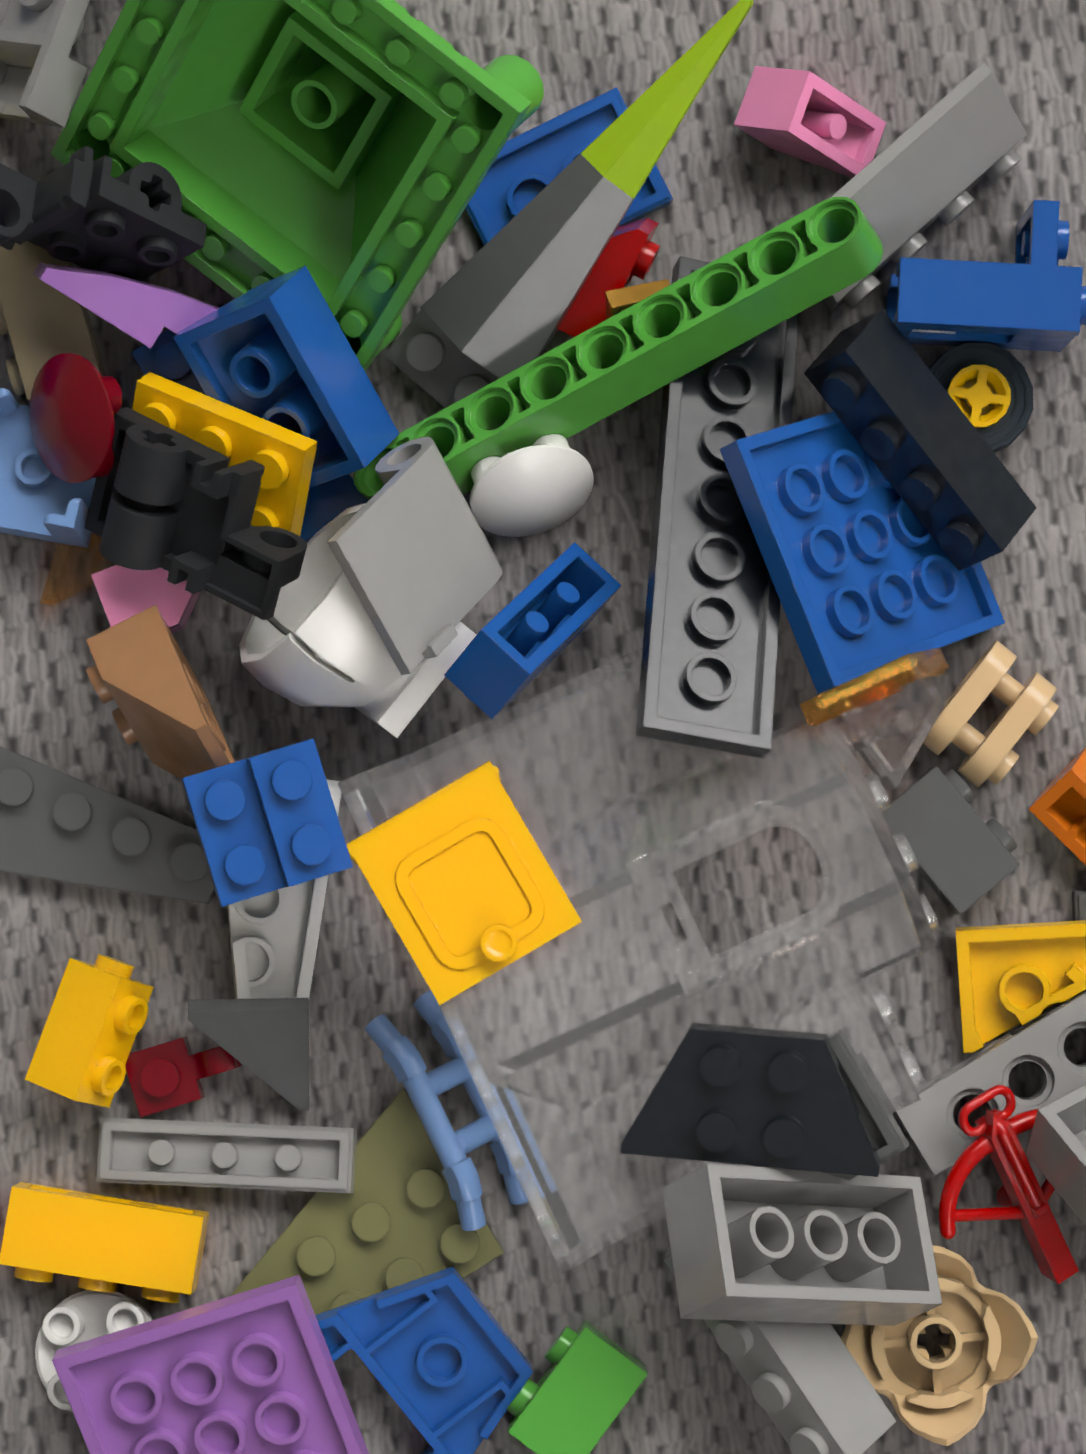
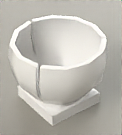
M364 503L345 509L307 542L300 576L298 579L281 587L274 616L269 618L276 627L287 635L282 634L268 620H262L252 615L239 644L242 665L264 687L293 703L306 707H355L367 718L398 738L445 678L444 674L477 634L460 621L454 627L458 635L437 657L425 658L411 674H400L327 543L366 504Z

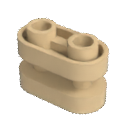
M997 640L978 659L917 738L918 741L936 755H939L950 742L966 753L967 756L957 772L976 787H979L986 779L997 785L1019 758V755L1012 750L1017 741L1026 730L1034 736L1039 733L1059 707L1051 700L1057 688L1038 672H1035L1024 685L1007 673L1017 656ZM991 692L1007 706L983 735L967 721Z

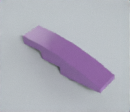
M39 263L33 272L40 280L149 348L153 346L164 327L177 334L219 309L173 289L106 271Z

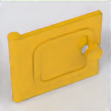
M490 760L346 844L351 860L361 869L439 1005L582 922L502 786L499 769L492 765Z

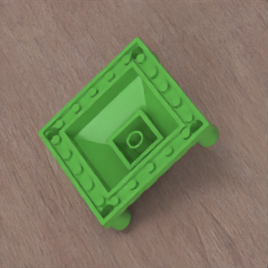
M127 0L51 155L66 165L70 162L71 154L88 146L94 149L93 161L104 155L113 159L110 175L113 178L120 176L143 162H153L163 166L172 174L180 188L182 196L181 212L207 224L204 247L184 257V259L235 299L260 284L306 266L366 373L374 358L399 335L402 327L401 312L414 293L415 288L427 272L439 249L448 238L463 210L472 199L512 132L540 108L544 97V89L538 71L525 59L516 55L505 54L494 58L485 67L481 68L467 56L458 53L449 42L422 21L413 18L395 0Z

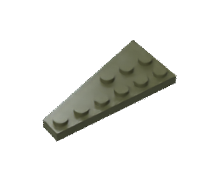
M403 1088L356 1144L354 1193L316 1192L230 1296L300 1275L313 1311L317 1315L450 1267H454L460 1276L465 1278L502 1255L504 1250L487 1222L484 1227L478 1230H462L455 1200L451 1199L448 1183L442 1173L444 1169L407 1091Z

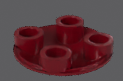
M74 353L58 354L50 358L42 366L33 384L29 416L33 441L45 466L52 474L65 482L81 483L91 478L104 477L112 470L114 456L111 447L114 438V414L121 408L122 392L115 378L112 376H101L90 361Z

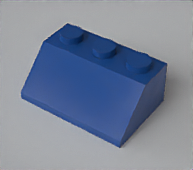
M306 266L256 286L181 330L173 337L207 396L318 441L309 488L365 468L399 435L396 426Z

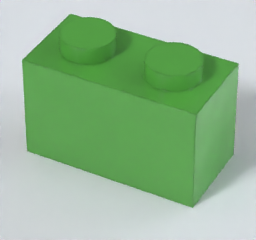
M584 1320L576 1332L568 1326L560 1332L544 1355V1358L552 1363L537 1384L528 1379L507 1407V1411L513 1415L508 1422V1433L536 1454H589L648 1375L647 1368L643 1363Z

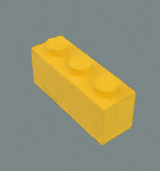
M19 1182L11 1187L0 1252V1264L14 1266V1277L23 1280L52 1282L54 1273L79 1277L78 1287L86 1290L114 1293L116 1292L117 1283L143 1287L141 1297L145 1299L179 1303L181 1293L191 1295L198 1286L209 1212Z

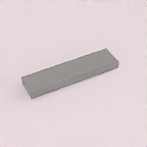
M100 1117L96 1182L354 1193L357 1128Z

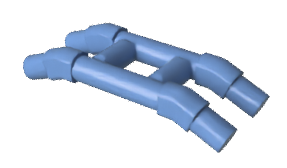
M430 990L415 1001L414 1007L431 1027V1034L441 1045L446 1057L451 1058L450 1061L426 1073L427 1067L419 1051L407 1036H402L385 1014L374 1018L366 1026L365 1031L384 1053L383 1059L393 1070L398 1082H402L444 1168L442 1173L448 1183L451 1199L455 1200L462 1230L474 1231L484 1227L486 1219L480 1197L483 1192L479 1175L471 1157L467 1158L466 1154L490 1141L492 1142L490 1147L496 1157L499 1174H503L509 1203L514 1205L527 1203L534 1197L528 1174L530 1164L525 1145L518 1131L514 1132L473 1048L475 1042L468 1028L455 1012L449 1011L444 1003L439 1005ZM463 1083L480 1118L454 1131L437 1096Z

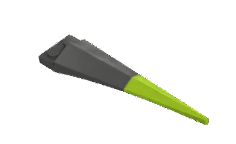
M740 0L428 299L384 356L446 408L543 355L671 137L753 6V0Z

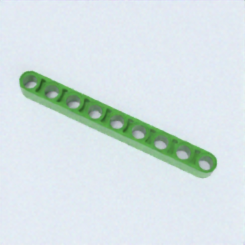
M847 197L826 199L399 433L365 468L354 472V484L358 491L369 501L384 486L375 471L379 460L391 450L408 441L420 437H430L434 440L459 489L464 495L472 490L474 483L471 478V471L482 459L494 456L503 457L515 450L532 446L539 438L549 434H559L567 439L863 279L876 269L882 259L884 251L882 240L854 200Z

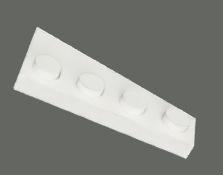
M326 779L338 816L343 782ZM328 875L227 905L235 999L309 998Z

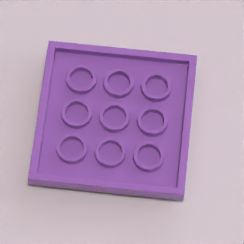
M300 1275L58 1349L52 1359L90 1454H369Z

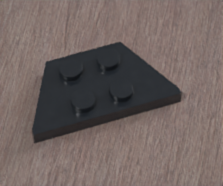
M692 1023L621 1143V1154L878 1177L880 1170V1158L876 1149L872 1148L861 1123L859 1109L851 1090L845 1085L838 1069L839 1062L827 1034Z

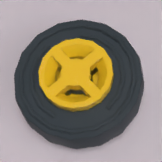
M963 343L945 351L929 367L933 375L994 453L1007 448L1026 429L1033 411V385L1024 365L1008 350L990 343ZM959 398L965 399L967 401V404L971 407V412L970 409L966 406L965 401L959 400Z

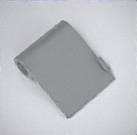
M420 437L408 441L391 450L379 460L375 471L384 486L327 542L401 675L411 674L425 658L437 657L458 635L454 627L496 584L503 574L502 566L434 440L430 437Z

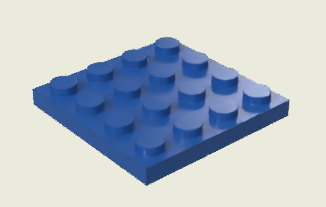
M834 411L745 437L720 448L817 694L1005 623L981 562L960 571L956 568Z

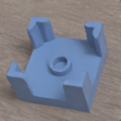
M0 388V533L88 548L92 532L85 529L96 478H91L81 483H69L52 474L40 458L33 441L29 416L30 406L20 405L10 390Z

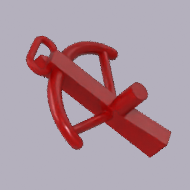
M996 1085L966 1103L959 1112L958 1123L961 1130L970 1137L978 1138L961 1153L945 1180L938 1211L940 1234L944 1239H952L956 1234L955 1222L1019 1219L1041 1274L1060 1284L1079 1270L1048 1205V1200L1055 1188L1047 1179L1042 1187H1040L1017 1137L1033 1129L1038 1109L1025 1111L1010 1117L1016 1107L1014 1093L1005 1085ZM997 1095L1005 1097L1006 1106L1002 1111L997 1109L989 1111L986 1109V1114L974 1121L976 1127L970 1126L968 1116L973 1110ZM989 1154L1003 1183L996 1197L1001 1207L956 1209L957 1200L965 1180L973 1168Z

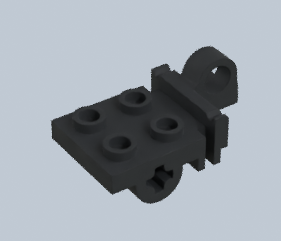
M85 146L70 155L69 163L39 181H35L0 163V246L9 251L13 249L15 243L20 245L29 241L47 250L49 255L55 259L72 262L85 269L106 271L142 281L204 247L207 224L181 212L182 196L180 188L172 174L157 163L143 162L120 176L113 178L110 176L113 159L104 155L93 161L94 149Z
M128 407L120 409L114 414L115 427L111 447L114 464L108 475L97 477L95 480L85 529L102 537L99 547L101 555L114 564L130 569L153 570L161 567L169 572L168 582L175 585L187 580L185 590L192 594L205 590L262 620L272 618L281 587L298 579L300 576L307 543L297 534L285 529L250 525L265 467L253 460L228 467L229 457Z

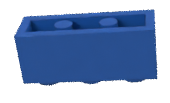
M574 542L478 632L444 676L487 716L493 719L589 625L622 585Z

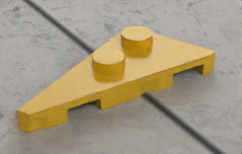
M1086 920L956 927L964 1053H973L984 1047L986 1042L1020 1023L1023 1025L1038 1017L1042 1011L1058 1002L1063 1003L1086 990Z

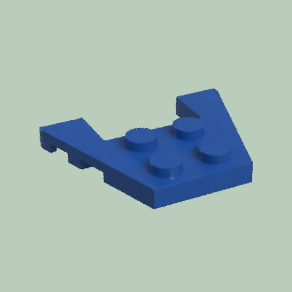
M454 1267L315 1315L333 1362L348 1350L353 1349L430 1444L420 1454H474L483 1439H488L507 1411V1407L533 1373L531 1363Z

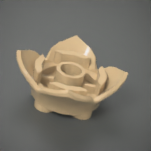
M932 1245L942 1305L895 1326L846 1324L840 1339L876 1392L885 1395L892 1402L899 1419L913 1433L933 1443L949 1446L976 1427L985 1412L986 1397L989 1389L995 1384L1012 1380L1025 1368L1034 1352L1038 1335L1021 1307L1005 1294L982 1286L977 1281L972 1266L961 1255L942 1246ZM931 1324H936L942 1333L950 1335L949 1344H939L941 1353L935 1356H929L924 1346L917 1345L918 1335L926 1334L925 1327Z

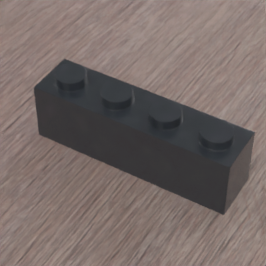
M883 309L841 331L804 372L805 376L959 571L1003 552L1037 508Z

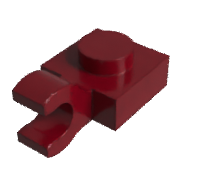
M185 1036L130 1053L125 1066L140 1117H144L204 1098L205 1095L200 1079L242 1066V1063L221 1046L192 1054L188 1038Z

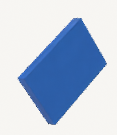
M617 87L505 143L472 199L465 207L483 246L627 109ZM656 164L618 227L635 222L673 203V197Z

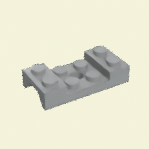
M0 0V118L65 128L69 115L79 98L80 87L87 71V67L70 59L69 54L72 46L77 42L83 31V17L90 0Z

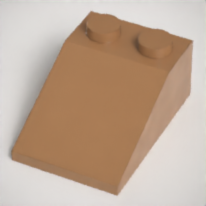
M156 605L86 639L95 661V665L87 668L86 672L102 703L105 704L114 699L119 708L113 710L112 715L128 745L139 741L153 764L180 779L236 762L203 686Z

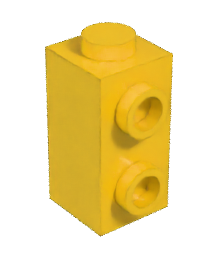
M98 954L95 964L69 958L25 1080L74 1101L110 1108L114 1094L120 1089L125 1079V1065L136 1035L146 1022L148 1002L154 987L131 978L135 967L115 958Z

